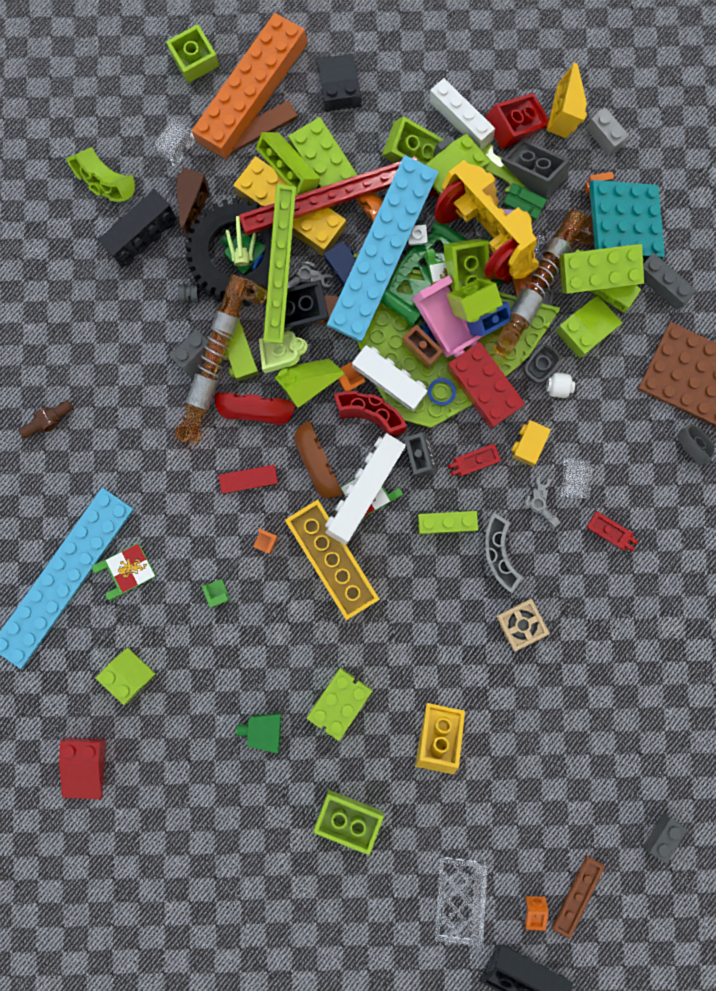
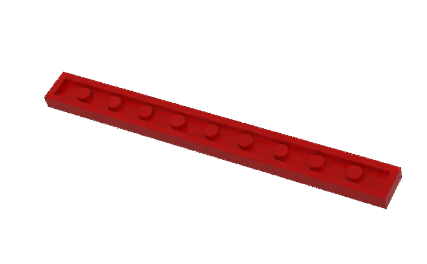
M401 161L295 196L293 219L389 188ZM275 203L238 215L245 235L273 226Z

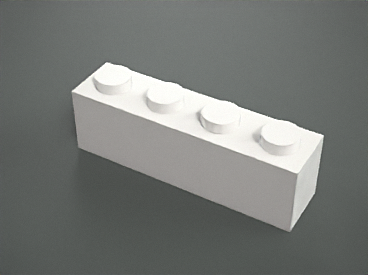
M444 78L430 90V103L462 135L468 134L480 150L493 140L495 128Z
M365 345L352 362V368L411 412H414L427 395L426 386L418 380L415 382L411 379V375L404 369L400 371L396 368V364L389 358L384 359L381 357L380 352L372 346L369 348Z

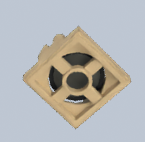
M532 598L496 616L500 623V628L514 652L550 634Z

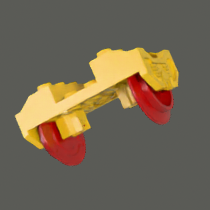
M463 160L448 172L441 186L443 192L437 200L434 213L436 221L446 224L461 217L467 223L475 217L493 238L489 242V248L494 254L485 266V277L487 279H503L511 275L513 279L525 278L539 267V262L535 259L534 254L537 238L533 235L531 216L526 211L523 212L519 207L506 215L502 208L498 209L499 200L496 196L497 189L494 176L490 172L487 173L482 167L468 164Z

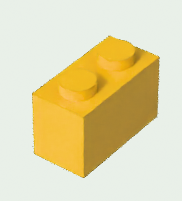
M531 420L527 424L523 423L519 431L521 435L519 442L515 441L511 449L514 452L512 458L534 466L551 429Z

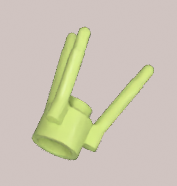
M236 216L238 248L235 250L230 232L226 230L232 262H234L235 266H248L249 261H253L256 233L252 235L249 252H247L246 248H242L240 217Z

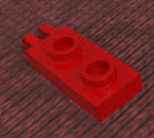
M493 443L454 458V463L447 466L449 469L457 468V470L450 472L451 476L459 474L462 477L501 462V459Z
M598 511L594 512L585 527L623 551L628 549L633 552L635 548L629 542L635 545L639 542L633 538L634 534Z

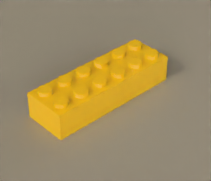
M255 156L233 187L236 195L242 199H248L250 205H252L253 201L258 202L261 208L263 205L267 206L275 203L276 184L287 185V183L271 166ZM326 208L293 219L292 234L324 256V253L335 245L347 229L346 219L332 209Z
M316 500L285 519L344 618L348 620L380 599L348 547L325 533L327 530L325 524L329 516L319 500Z

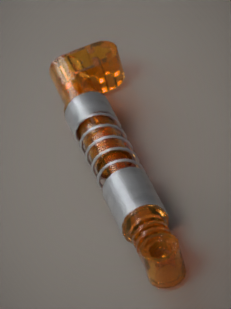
M575 209L568 212L557 234L550 239L543 251L544 257L539 259V267L535 270L534 274L530 275L532 282L525 283L528 289L521 290L511 308L510 322L505 324L494 344V350L498 355H510L523 331L528 329L545 299V293L549 292L550 285L554 283V278L558 276V270H560L559 254L570 253L574 240L585 245H590L594 242L592 217ZM528 283L532 284L531 288L527 286ZM502 341L507 342L509 346H504Z
M233 274L230 276L221 306L217 308L216 315L211 324V336H207L209 342L208 345L204 346L206 348L205 354L201 355L205 363L198 365L202 372L201 374L195 373L186 399L185 406L188 412L184 413L186 417H183V420L185 421H182L175 429V437L180 442L196 443L201 437V430L198 425H201L200 420H203L201 416L208 413L210 408L209 406L218 381L215 379L220 378L215 373L217 369H223L218 364H222V361L226 360L224 355L229 350L227 346L229 341H232L231 335H234L238 326V320L240 319L239 311L243 300L260 304L266 298V289L254 281ZM247 288L255 291L254 294L246 292Z

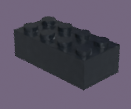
M154 189L105 232L98 241L121 268L130 265L138 254L145 252L151 242L157 241L166 229H170L175 224L177 218L168 202Z

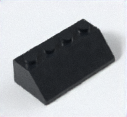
M502 944L492 953L480 978L481 983L496 991H572L574 984L565 976L554 973L546 966L539 965L529 957L513 951L512 948Z

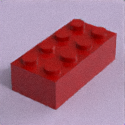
M478 342L448 363L446 369L490 430L525 405L481 342Z

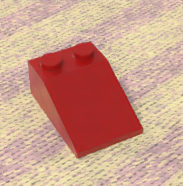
M534 92L495 104L484 117L495 128L494 137L501 149L514 146L523 138L527 139L547 128L549 118Z
M67 737L60 741L59 769L62 798L102 799L106 739Z

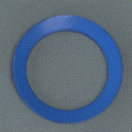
M445 378L434 380L428 388L430 400L439 406L450 404L456 395L454 384ZM444 382L451 387L452 396L448 401L438 402L432 397V387L436 383Z

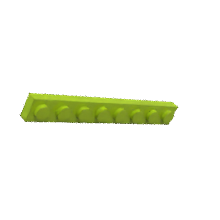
M276 184L263 334V342L283 344L296 194L295 186Z

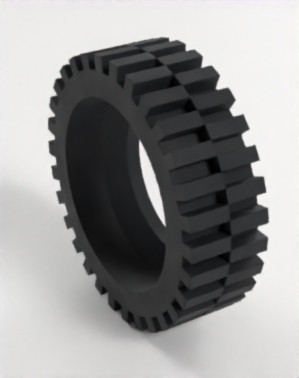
M232 198L233 204H228L227 199L222 200L223 206L221 207L218 206L217 202L212 204L214 210L211 212L208 208L204 209L205 217L203 218L201 215H198L196 217L198 225L192 223L190 226L193 233L188 232L187 239L189 243L185 242L187 264L201 290H204L209 297L212 295L215 301L219 302L222 300L223 304L227 306L232 302L234 307H239V303L242 302L244 307L249 306V301H253L256 305L259 303L258 298L263 297L264 301L267 299L272 227L258 231L265 242V254L261 264L254 271L243 276H229L220 272L212 264L209 255V246L212 238L222 229L236 225V216L260 208L259 203L253 201L251 206L248 199H243L242 204H239L238 198Z

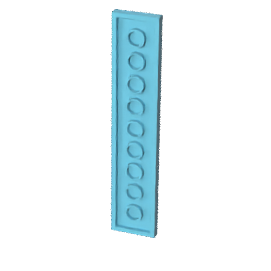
M404 155L328 320L327 327L362 342L439 171Z
M100 489L0 631V655L20 669L25 667L91 573L92 566L98 563L135 509L106 489Z

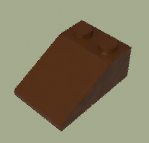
M183 167L181 173L177 174L176 188L180 226L187 238L188 232L193 233L190 228L192 223L197 225L196 217L201 215L210 188L204 174Z

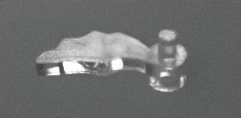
M544 235L537 237V245L534 248L535 259L539 253L540 245L545 243Z

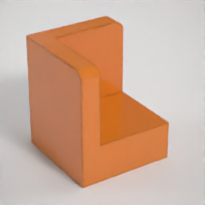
M353 361L340 368L344 375L337 379L345 392L365 382L364 377L352 368Z
M259 528V534L253 547L272 554L279 537Z

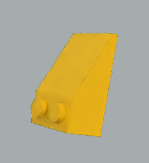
M575 62L557 84L546 130L563 138H567L571 133H574L577 126L584 122L587 112H585L587 105L578 64Z
M430 703L426 704L415 767L454 775L459 769L465 711Z

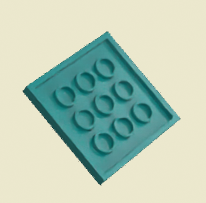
M592 180L589 183L595 249L642 244L644 259H648L653 253L660 259L664 258L659 186Z

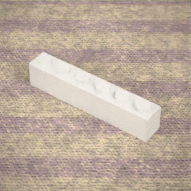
M388 433L383 438L379 436L374 444V447H376L374 453L370 452L364 461L367 463L365 468L358 470L354 477L357 481L354 485L350 484L345 492L347 495L344 501L340 500L336 506L337 514L335 517L330 516L325 524L327 527L325 533L343 545L349 542L404 450L405 444Z

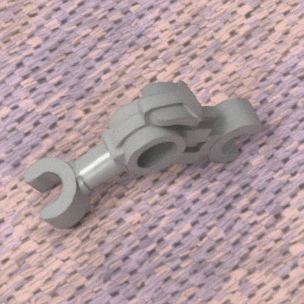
M304 261L301 262L302 267L296 273V277L288 281V288H291L299 283L303 284L321 280L323 289L327 290L330 285L324 283V280L332 281L333 276L331 274L321 275V271L314 270L316 268L314 263Z
M538 476L535 480L537 489L533 488V498L530 500L531 495L529 494L525 498L524 507L525 509L530 508L538 514L541 513L549 526L554 529L561 522L547 510L546 499L548 491L546 488L549 487L551 480L547 479L546 485H542L540 483L541 477Z

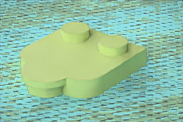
M291 331L284 332L283 344L263 342V338L259 339L262 370L264 373H269L295 365L299 361L300 356L307 351L308 345L306 341L298 337L296 338L295 334Z

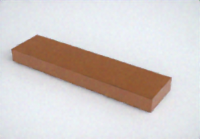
M288 100L254 118L233 147V152L235 153L259 140L262 132H274L298 119V115L290 101Z
M587 855L585 856L551 926L552 930L571 939L603 873L604 864Z

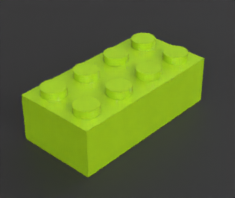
M320 117L288 135L289 144L321 178L317 189L358 176Z
M642 244L559 254L562 293L568 294L644 284Z

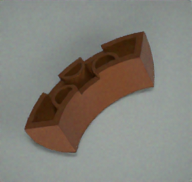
M308 421L295 432V446L319 496L324 498L340 496L343 494L315 431L310 421Z

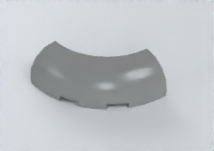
M494 513L486 531V557L496 579L508 591L513 593L522 580L523 575L513 567L506 551V536L512 523Z

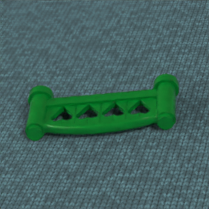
M437 221L431 227L433 233L427 236V244L415 245L399 263L380 300L385 306L407 320V324L412 328L422 318L412 297L432 285L428 266H421L419 264V261L423 260L424 252L434 247V243L437 241L441 242L444 248V244L468 240L446 224H441ZM435 253L436 262L445 260L444 253ZM414 268H418L424 280H412L408 278V275L412 273ZM405 281L409 283L413 294L398 293L396 289L401 287V283Z

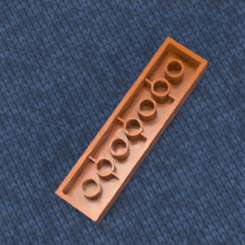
M276 13L272 15L191 130L197 143L227 160L233 151V147L251 121L257 117L308 44L305 29Z

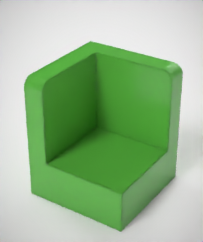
M222 579L202 586L210 608L231 600Z

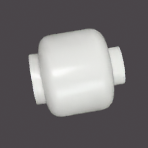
M555 372L547 378L546 391L552 397L567 398L575 390V382L572 381L570 374Z

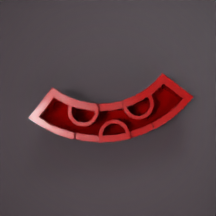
M358 391L334 394L341 419L362 418L369 420L379 426L385 434L388 433L394 438L402 435L407 429V425L400 413L386 403L384 399L376 395L358 393Z
M215 393L216 409L227 420H251L281 426L290 420L295 408V404L292 401L279 398H261V395Z

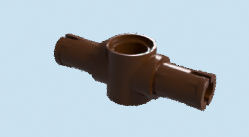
M68 399L55 408H41L34 413L32 422L18 429V432L23 439H26L38 431H51L58 426L60 418L74 410Z

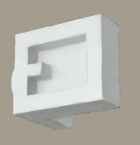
M414 225L407 240L408 244H427L426 225Z

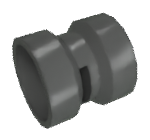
M179 284V302L187 303V301H192L193 303H199V285L191 284V286H186L185 284Z

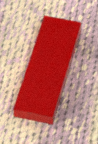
M275 464L218 475L221 494L278 484Z

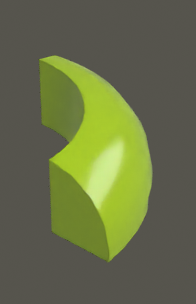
M92 147L65 158L78 179H83L89 185L88 189L96 195H103L109 198L110 201L115 202L126 201L133 195L135 190L133 175H121L109 169L99 159Z

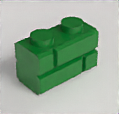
M512 183L502 206L505 207L504 209L515 210L519 207L531 216L532 221H536L547 199Z

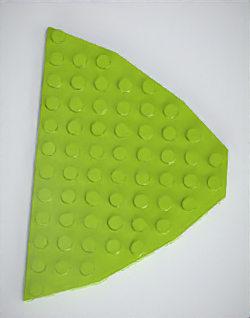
M358 254L353 255L355 259H357ZM413 269L412 273L408 275V278L412 280H424L419 270ZM405 281L401 283V287L396 289L398 293L413 294L409 283ZM499 292L502 302H508L511 310L517 296ZM379 302L362 342L357 341L360 352L365 345L369 348L371 346L376 348L380 352L381 357L392 360L396 364L395 367L400 371L402 369L407 371L411 375L410 378L415 382L417 380L422 382L426 386L427 391L430 384L438 378L450 380L456 389L454 400L445 406L434 404L427 392V395L414 412H411L375 385L382 399L394 407L405 422L430 429L472 406V403L446 369L448 363L457 357L451 355L446 358L443 353L442 357L428 370L401 344L402 338L412 329L407 324V320ZM542 303L529 327L523 328L509 322L478 339V342H481L505 377H507L528 359L560 308ZM422 316L421 320L419 321V323L417 324V326H419V327H420V325L422 324V322L424 321L423 316ZM467 346V347H465V348H463V349H464V351H467L469 348H468V346ZM436 383L432 387V397L438 402H446L452 396V389L447 383Z

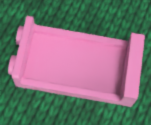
M450 276L443 278L412 297L436 341L444 351L443 353L446 358L454 355V357L461 355L465 352L463 348L468 346L470 349L478 343V339L483 337L470 335L467 322L453 315L446 294L451 292L448 287L453 282Z

